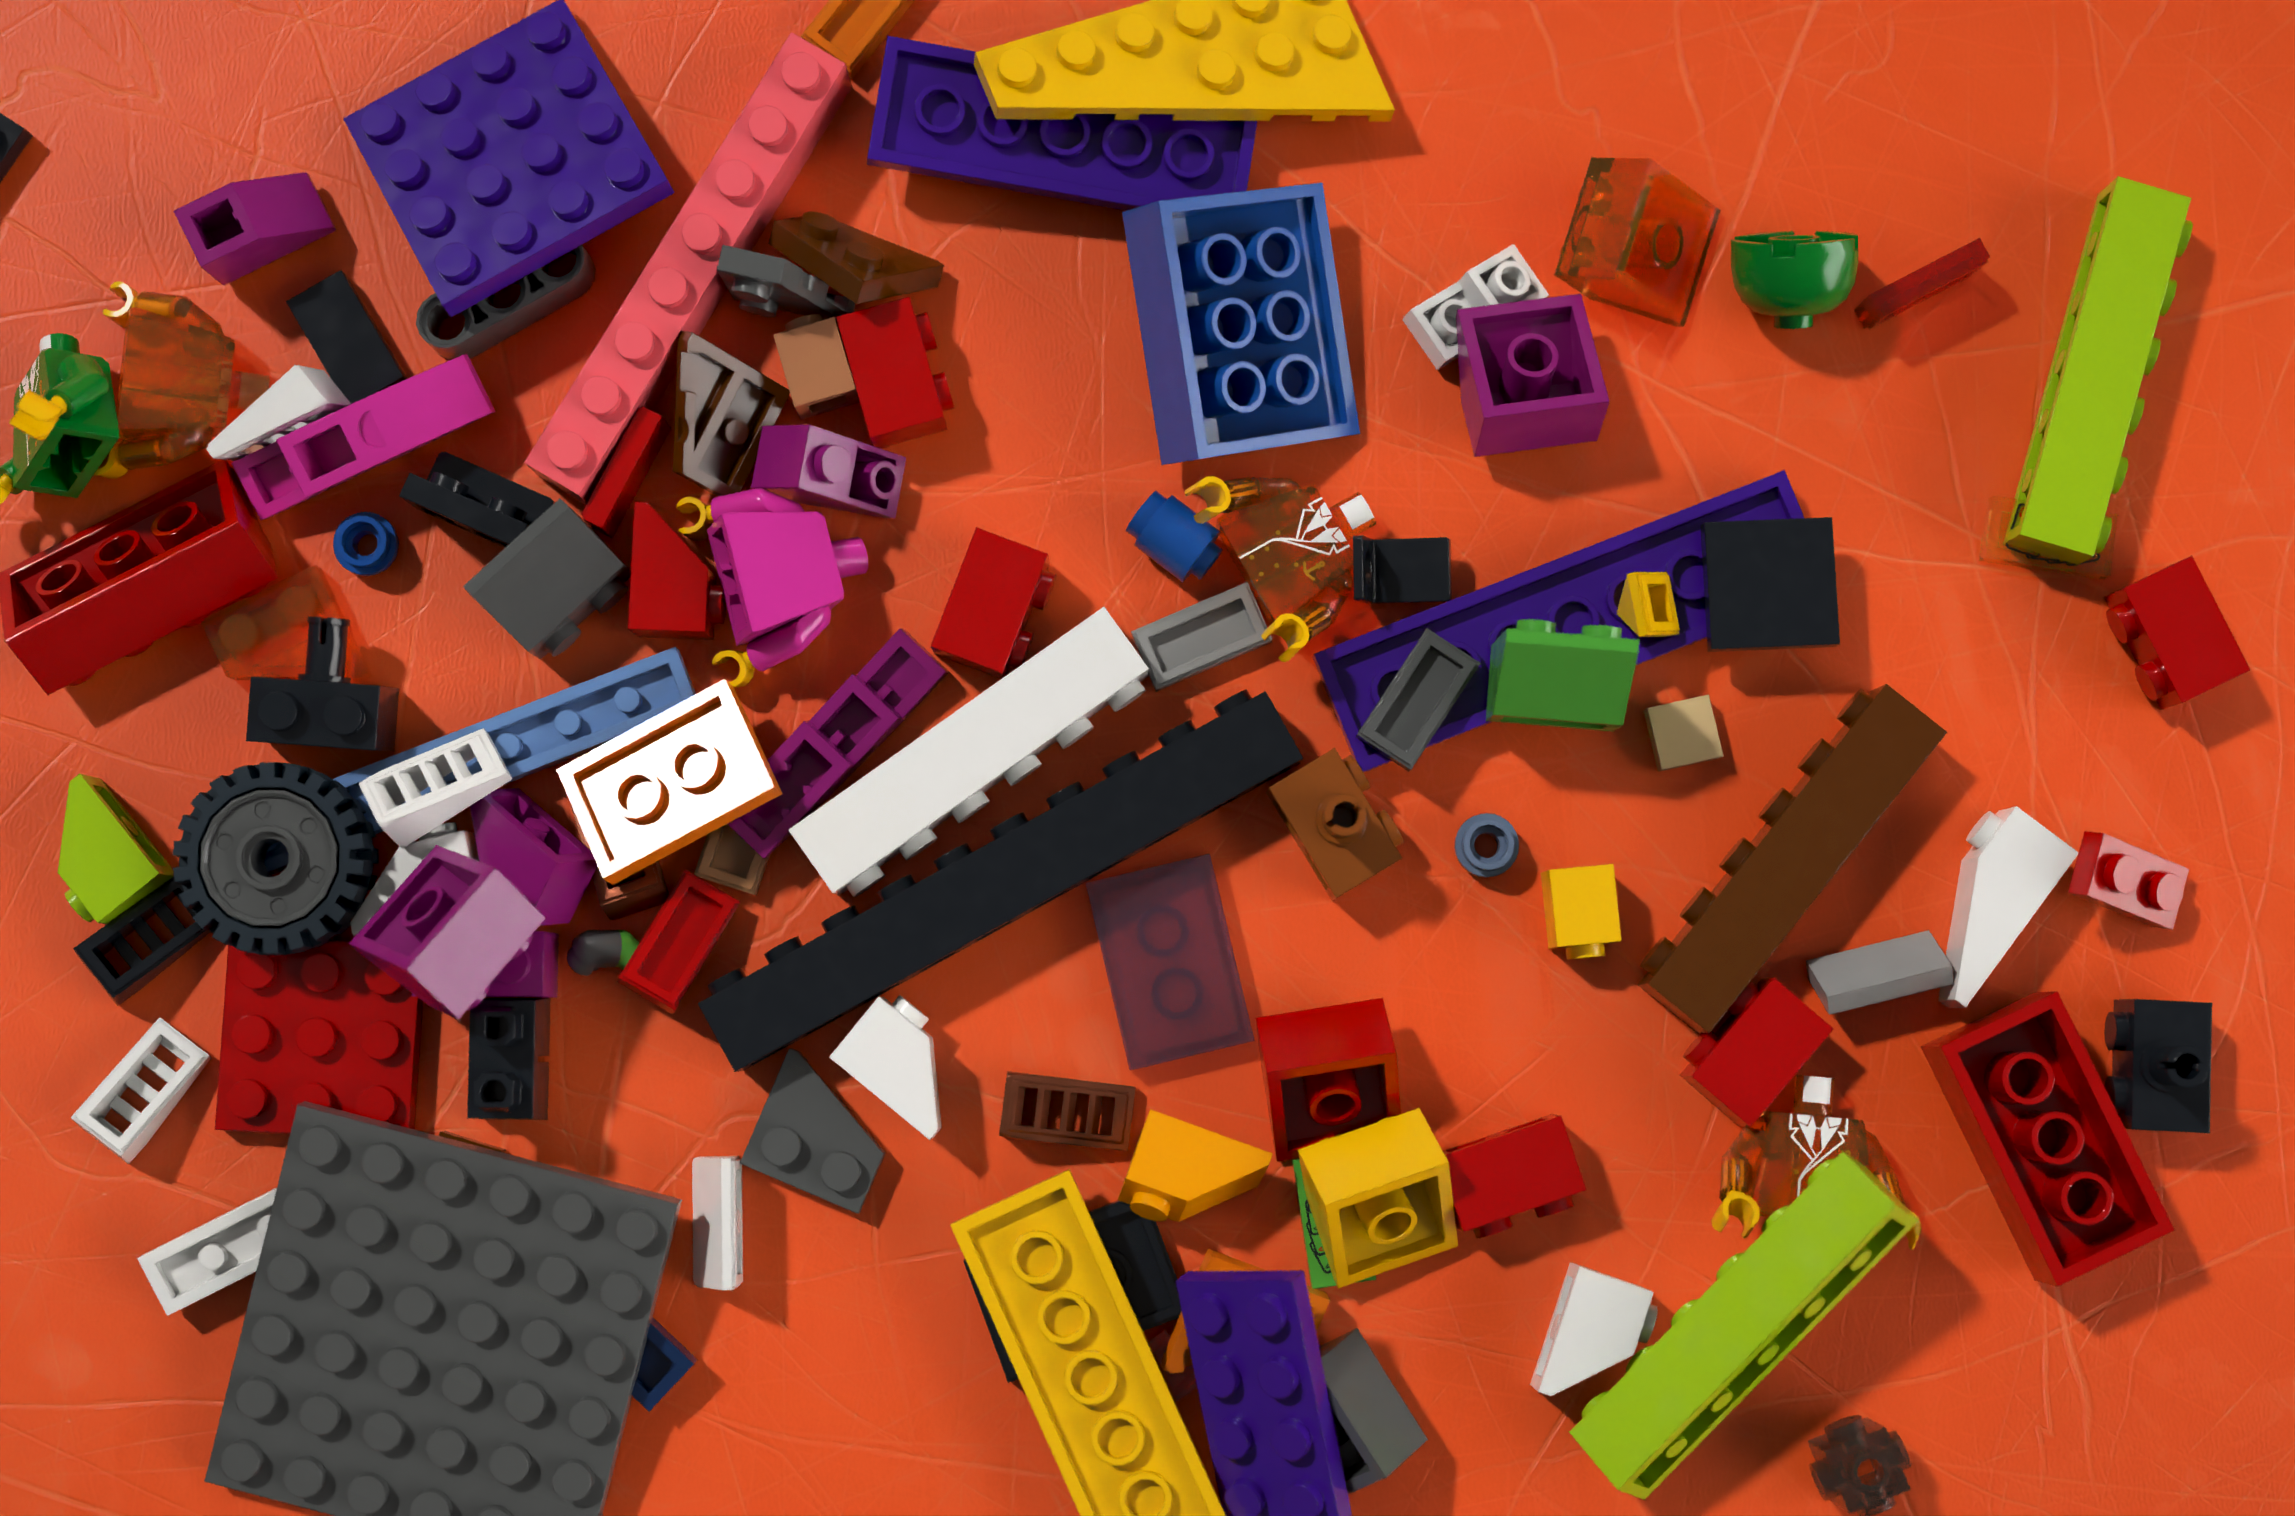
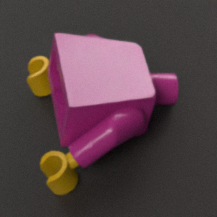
M755 488L714 497L711 505H706L695 497H685L677 503L676 509L681 513H692L700 510V519L697 524L692 527H682L678 531L695 541H701L709 537L736 646L747 644L746 652L737 650L721 651L714 656L712 665H719L731 657L737 660L740 666V673L735 680L729 682L734 688L743 687L748 684L754 676L755 668L759 671H765L802 653L829 625L831 609L844 599L841 578L865 574L868 570L867 551L860 537L831 542L826 520L822 513L817 511L805 512L798 502L765 489Z

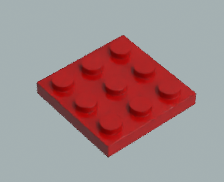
M331 941L321 947L289 955H261L238 950L236 947L228 945L215 1130L291 1133L297 1105L304 1101L415 1130L423 1001L417 996H412V992L357 952L349 944L350 942Z

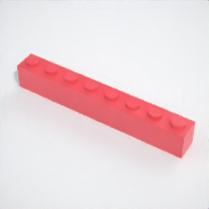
M790 33L524 463L537 476L582 503L587 504L637 409L644 406L653 411L676 374L678 338L681 332L689 331L699 336L726 293L727 287L717 271L722 246L726 245L748 251L753 249L852 89L848 70L844 62L796 34Z

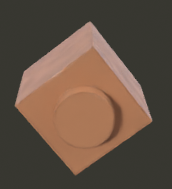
M820 314L802 316L788 322L785 325L787 331L773 335L792 401L801 420L860 403L835 317L823 320Z

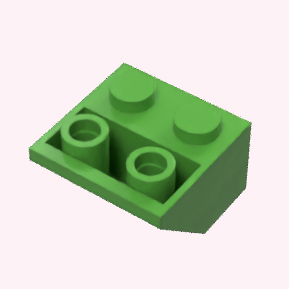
M1518 620L1516 628L1506 629L1491 645L1486 721L1615 731L1624 724L1638 657L1639 640L1621 638L1622 629L1614 626L1585 625L1582 626V634L1556 633V623Z

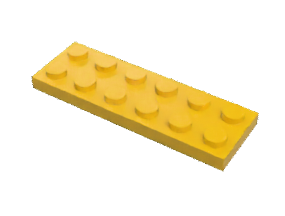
M1070 1169L951 1223L952 1231L1080 1516H1226Z

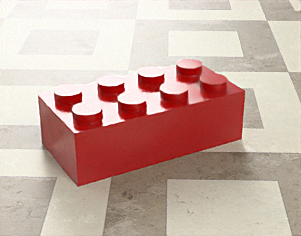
M2058 991L2034 992L1921 1046L2035 1281L2059 1287L2175 1231Z

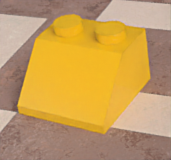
M1420 1108L1397 1116L1384 1118L1374 1124L1336 1137L1325 1138L1315 1144L1298 1149L1305 1194L1338 1288L1458 1247L1449 1162Z

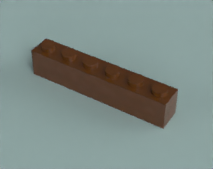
M1888 684L1872 690L1869 694L1860 689L1848 701L1837 716V719L1844 726L1830 743L1821 738L1809 750L1798 765V768L1805 775L1790 793L1781 788L1770 799L1758 816L1766 823L1751 842L1742 837L1732 847L1719 865L1726 872L1724 877L1712 892L1702 887L1693 896L1680 914V917L1687 922L1672 942L1665 936L1662 937L1642 961L1640 966L1647 973L1638 986L1696 1033L1711 1032L1946 735L1947 731Z

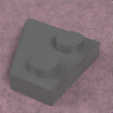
M726 245L722 246L717 271L732 298L740 301V309L764 317H775L777 310L804 316L820 314L823 320L835 317L836 322L837 316L854 312L856 303L845 296L827 293L828 284L815 276L805 273L802 268L787 259Z

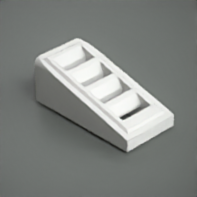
M294 365L207 444L206 450L213 459L236 461L276 442V439L340 410L351 403L324 370Z
M483 728L383 769L360 782L359 786L379 826L403 849L512 780V777L490 735ZM476 757L483 771L471 775L466 763ZM453 772L457 781L447 785L443 777ZM430 787L432 792L422 796L420 792Z
M159 1017L71 1118L88 1134L127 1164H130L149 1142L210 1061L211 1057ZM160 1044L184 1062L177 1072L153 1055ZM143 1066H146L167 1083L160 1092H157L137 1076ZM127 1087L149 1103L141 1113L120 1097ZM111 1108L131 1123L124 1133L104 1119Z

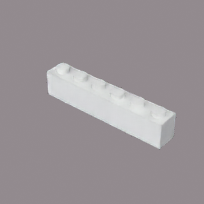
M1102 607L788 831L833 894L840 896L849 890L853 897H857L885 877L880 866L901 852L903 857L909 860L935 842L937 837L932 830L953 815L957 822L961 823L990 802L985 795L987 790L1004 778L1010 786H1013L1042 765L1037 755L1056 741L1062 749H1065L1085 736L1094 728L1089 721V718L1107 705H1110L1114 712H1117L1137 699L1146 691L1140 682L1149 676V668L1106 608Z

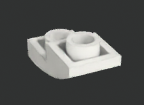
M1513 244L1468 270L1455 284L1412 308L1402 320L1434 367L1439 370L1458 358L1457 309L1547 298L1549 294Z

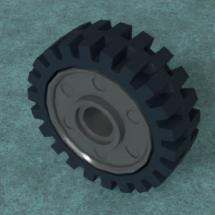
M264 762L259 763V765H245L233 769V774L229 776L221 775L209 783L212 788L207 793H199L190 803L195 807L191 815H183L178 829L184 832L181 841H174L172 854L179 857V867L173 868L174 880L176 883L182 884L184 890L179 896L185 908L192 909L196 914L193 917L194 921L202 929L212 932V937L223 944L236 947L238 950L261 955H289L306 952L309 949L321 947L331 942L333 936L344 933L351 926V919L358 912L365 901L368 890H372L377 876L373 875L374 864L379 863V851L373 847L372 841L376 834L372 823L368 822L364 816L366 811L361 803L349 794L350 791L327 775L308 767L289 763ZM280 841L287 848L289 862L281 874L272 876L266 869L265 855L274 843Z

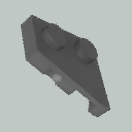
M789 1048L740 1164L859 1214L886 1153L869 1132L863 1129L852 1116L850 1110L837 1094L831 1091L809 1065L804 1055L795 1049Z

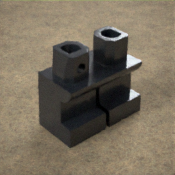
M484 998L477 1006L470 1009L467 1118L483 1120H548L549 1062H538V1056H549L550 998Z

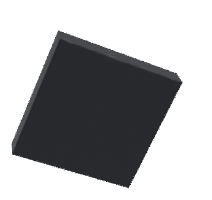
M1832 517L1704 522L1700 526L1708 652L1836 647L1840 644Z

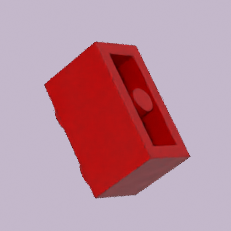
M909 296L837 316L839 330L873 446L884 448L948 430L943 412L954 409V404L945 372L934 375L931 373L926 352L938 348L928 313L915 315Z
M976 527L931 643L934 654L1000 679L1008 674L1011 666L1015 668L1021 666L1026 660L1034 637L1033 633L1025 631L1032 609L1035 607L1044 610L1056 579L1055 574L1047 572L1050 564L1048 554Z
M2193 556L2178 561L2104 597L2109 607L2106 611V617L2110 629L2121 643L2128 644L2138 664L2135 668L2138 684L2150 700L2157 701L2161 710L2184 703L2250 671Z
M1775 978L1760 979L1757 984L1750 981L1727 1010L1731 1015L1716 1033L1713 1031L1701 1033L1683 1055L1689 1064L1680 1076L1738 1126L1752 1127L1834 1029Z
M1550 1114L1443 1151L1449 1162L1456 1228L1463 1232L1473 1229L1476 1238L1487 1237L1513 1227L1510 1216L1533 1208L1538 1218L1567 1210L1574 1206L1571 1196L1587 1190L1561 1115Z

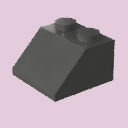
M560 498L463 587L529 653L541 660L547 653L554 657L570 647L581 634V630L577 626L594 610L604 613L617 604L628 591L625 582L631 578V570L591 527Z
M1358 1328L1319 1346L1348 1494L1385 1479L1428 1440Z

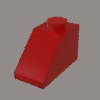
M635 502L628 629L637 637L714 640L715 624H724L726 617L723 588L717 586V577L647 502Z

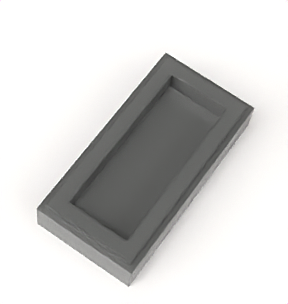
M1427 628L1359 730L1356 738L1409 772L1481 663Z

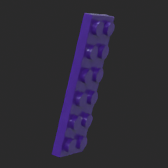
M887 36L867 165L1124 211L1161 200L1247 191L1257 121L1172 120V114H1140L1138 120H1115L1114 114H1076L1073 120L996 119L974 67L976 51Z

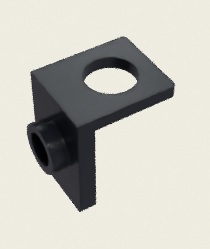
M1363 535L1353 536L1354 600L1367 604L1451 601V540L1447 537L1373 540Z

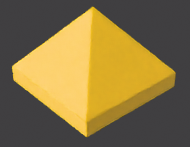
M1632 572L1626 576L1616 614L1639 637H1664L1679 634L1678 617L1670 576L1667 572Z

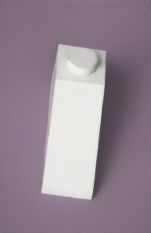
M2017 806L1999 810L1996 815L1988 811L1974 825L1966 838V841L1972 847L1961 861L1946 957L1953 969V984L1940 987L1938 999L1948 1008L1967 1007L2079 853Z

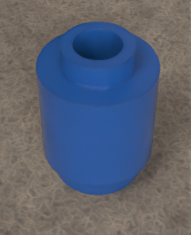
M1158 491L1153 492L1126 528V532L1137 539L1134 546L1181 582L1191 573L1200 580L1223 551L1222 548L1215 544L1221 533L1209 522L1197 523L1193 517L1197 514L1175 496L1172 495L1167 499Z

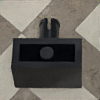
M308 616L307 623H309L305 674H298V680L251 676L246 741L394 752L399 688L350 684L351 678L344 677L350 620Z
M2145 999L2114 1000V1012L2108 1013L2104 1029L2106 1046L2109 1050H2113L2112 1076L2106 1078L2104 1086L2125 1129L2210 1133L2212 1003Z

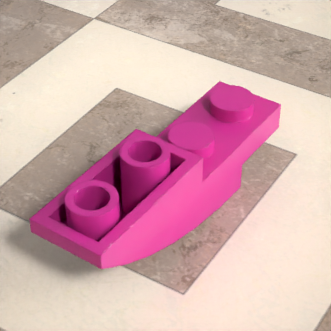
M463 354L276 439V442L232 462V465L260 520H264L377 466L389 463L496 411L468 354Z

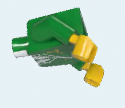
M55 333L44 336L39 343L40 354L16 390L14 416L9 422L10 425L14 426L13 457L0 466V505L5 501L9 493L17 495L23 490L78 498L119 439V427L109 363L102 357L81 354L78 340L71 335Z

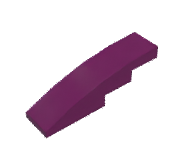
M900 628L858 674H852L809 721H803L767 760L782 794L727 824L763 859L767 858L791 835L788 830L813 813L945 678L949 671L905 629Z

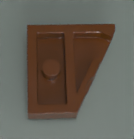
M806 212L801 217L774 221L768 242L769 245L856 304L936 288L944 268V264L935 259L838 222L833 217L819 212Z

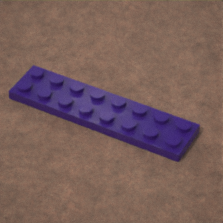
M1785 470L1315 653L1313 660L1352 757L1356 760L1363 773L1392 762L1356 738V735L1427 628L1481 664L1426 748L1491 723L1486 721L1491 645L1506 629L1516 628L1518 620L1556 623V633L1582 634V626L1605 625L1621 628V638L1639 640L1636 666L1707 638L1700 526L1704 522L1804 518ZM1632 572H1667L1669 574L1680 628L1678 635L1639 637L1616 614L1627 574Z

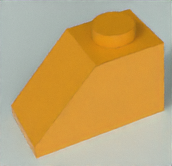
M1150 1109L1118 1200L1130 1204V1209L1145 1219L1165 1221L1168 1218L1180 1222L1258 1187L1270 1164L1273 1153Z

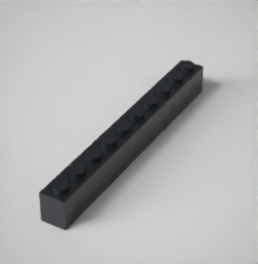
M1246 689L1227 698L1214 707L1218 715L1216 719L1197 729L1191 720L1178 725L1158 738L1163 748L1141 760L1136 751L1118 758L1102 768L1106 779L1084 791L1081 783L1076 782L1046 799L1051 809L1028 821L1024 812L1007 819L990 830L994 841L972 852L967 843L937 858L934 864L938 871L916 883L912 875L909 874L878 891L877 893L882 902L859 914L855 905L829 917L821 923L825 934L803 945L797 936L764 954L769 963L767 966L748 976L745 975L741 967L710 983L708 988L712 996L699 1002L698 1005L734 1072L750 1068L1299 765L1303 757L1267 692L1265 691L1251 698Z

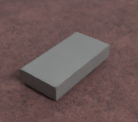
M1248 582L1131 631L1139 654L1149 668V677L1156 692L1267 645L1273 640L1271 635L1266 640L1261 638V634L1267 629V625Z
M1929 930L1806 960L1807 978L1828 1014L1844 1012L1953 984L1952 965Z

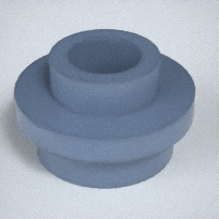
M1483 813L1469 818L1461 825L1455 837L1454 849L1459 863L1469 873L1479 877H1494L1504 873L1515 862L1519 851V840L1515 829L1506 819L1495 814ZM1480 834H1489L1497 842V851L1490 858L1480 856L1475 850L1474 843Z

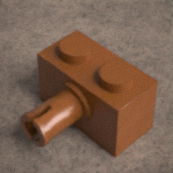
M1335 748L1272 785L1266 792L1332 901L1400 860L1402 857L1396 847L1404 842L1389 814L1385 810L1375 814L1362 793L1370 788V784L1356 760L1351 755L1342 760Z

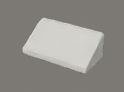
M699 1156L694 1158L692 1162L693 1281L698 1287L733 1290L743 1282L742 1164H740L741 1159H739V1156Z

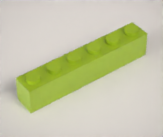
M2120 176L2098 194L2001 546L2006 547L2007 543L2011 548L2035 556L2040 553L2039 557L2060 559V561L2070 562L2068 564L2074 563L2077 565L2094 557L2095 553L2100 554L2104 549L2112 527V518L2105 516L2111 493L2116 494L2121 488L2128 469V458L2121 456L2127 434L2131 435L2136 430L2144 410V398L2137 397L2143 375L2147 376L2152 371L2160 351L2161 341L2154 338L2159 316L2163 317L2168 312L2176 292L2177 282L2170 279L2175 257L2179 258L2184 253L2192 233L2193 223L2186 220L2191 201L2190 197ZM2020 503H2023V504H2025V506H2024V505H2021V506H2020L2019 511H2018V514H2017V518H2016V521H2015V524H2014V527H2013V529L2011 530V527H2012V524H2013V520H2014V517H2015V514H2016L2018 505H2019Z
M1843 1151L1835 1159H1829L1819 1165L1810 1175L1807 1182L1808 1187L1790 1206L1781 1207L1768 1217L1762 1226V1234L1744 1253L1735 1254L1720 1267L1716 1275L1717 1281L1699 1299L1689 1301L1675 1313L1671 1320L1672 1327L1654 1345L1641 1349L1631 1358L1626 1367L1627 1373L1612 1389L1598 1394L1587 1403L1581 1414L1582 1419L1569 1433L1617 1490L1645 1500L1919 1221L1866 1166Z

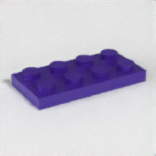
M1304 1270L1187 1271L1176 1280L1220 1501L1226 1516H1352Z

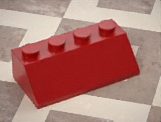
M220 460L0 572V603L4 641L47 695L66 686H76L84 683L97 670L124 656L132 657L144 652L154 641L181 627L187 628L201 623L212 611L238 598L252 597L262 591L269 582L278 578L271 545L227 460Z

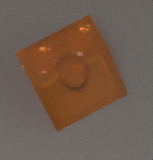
M1591 157L1554 275L1591 300L1666 324L1684 327L1721 210L1651 158Z

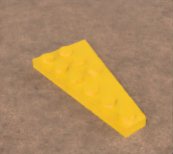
M1150 0L975 52L974 67L996 119L1073 120L1076 114H1114L1115 120H1138L1140 114H1172V120L1270 121L1273 115H1311V121H1335L1337 115L1368 116V121L1390 122L1395 111L1347 0Z

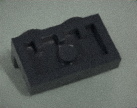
M447 452L438 454L427 480L409 473L399 494L402 499L416 509L504 548L555 503L545 495Z

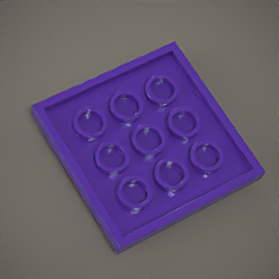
M557 0L343 118L439 301L450 317L455 316L675 193L564 0Z

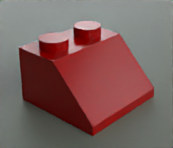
M1383 998L1255 1018L1261 1068L1277 1162L1299 1158L1298 1149L1315 1144L1325 1138L1336 1137L1374 1124L1384 1118L1401 1114L1397 1053Z

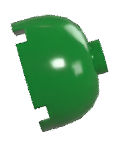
M1794 231L1740 235L1735 237V240L1731 239V269L1734 287L1741 301L1751 310L1774 316L1775 328L1800 329L1812 327L1813 315L1826 313L1838 307L1847 299L1855 283L1858 267L1857 234L1815 231V235H1794Z

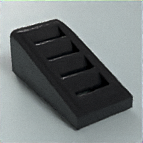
M174 877L73 948L79 959L117 1006L141 990L210 933L209 930L202 929L196 922L185 928L166 905L174 897H177L183 904L179 894L183 893L184 890L182 884L175 882ZM186 908L192 917L196 915L192 909ZM154 914L159 917L174 936L165 944H163L146 922ZM134 930L152 951V954L143 960L125 939ZM112 948L116 949L131 968L121 976L104 956Z

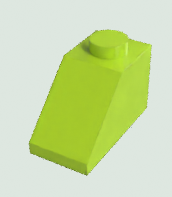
M79 774L69 782L58 874L70 888L65 892V897L71 907L88 922H92L95 919L97 923L108 924L174 877L173 869L102 779Z

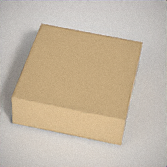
M1709 694L1649 707L1643 710L1658 772L1723 757Z

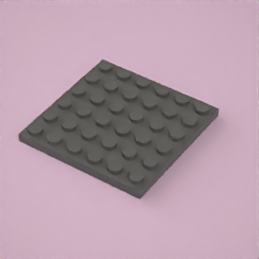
M307 1101L298 1104L204 1482L334 1516H602L632 1400L634 1383L638 1376L682 1199Z

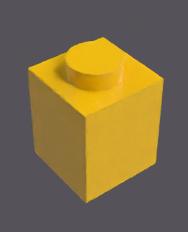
M1614 864L1551 869L1541 873L1548 949L1565 947L1567 960L1605 956L1604 944L1622 941Z

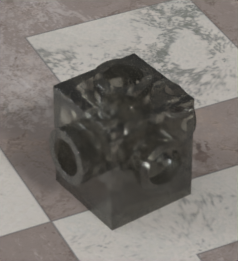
M1853 1415L1830 1423L1824 1428L1826 1434L1807 1441L1815 1459V1462L1809 1464V1469L1824 1501L1831 1500L1832 1503L1849 1514L1856 1511L1858 1516L1879 1514L1896 1504L1893 1496L1911 1490L1903 1470L1911 1468V1462L1907 1450L1895 1430L1887 1432L1885 1426L1867 1417L1862 1419L1861 1415ZM1870 1459L1874 1471L1858 1477L1859 1465L1864 1460Z

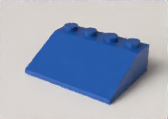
M1323 182L1161 200L1122 212L1161 465L1360 434Z

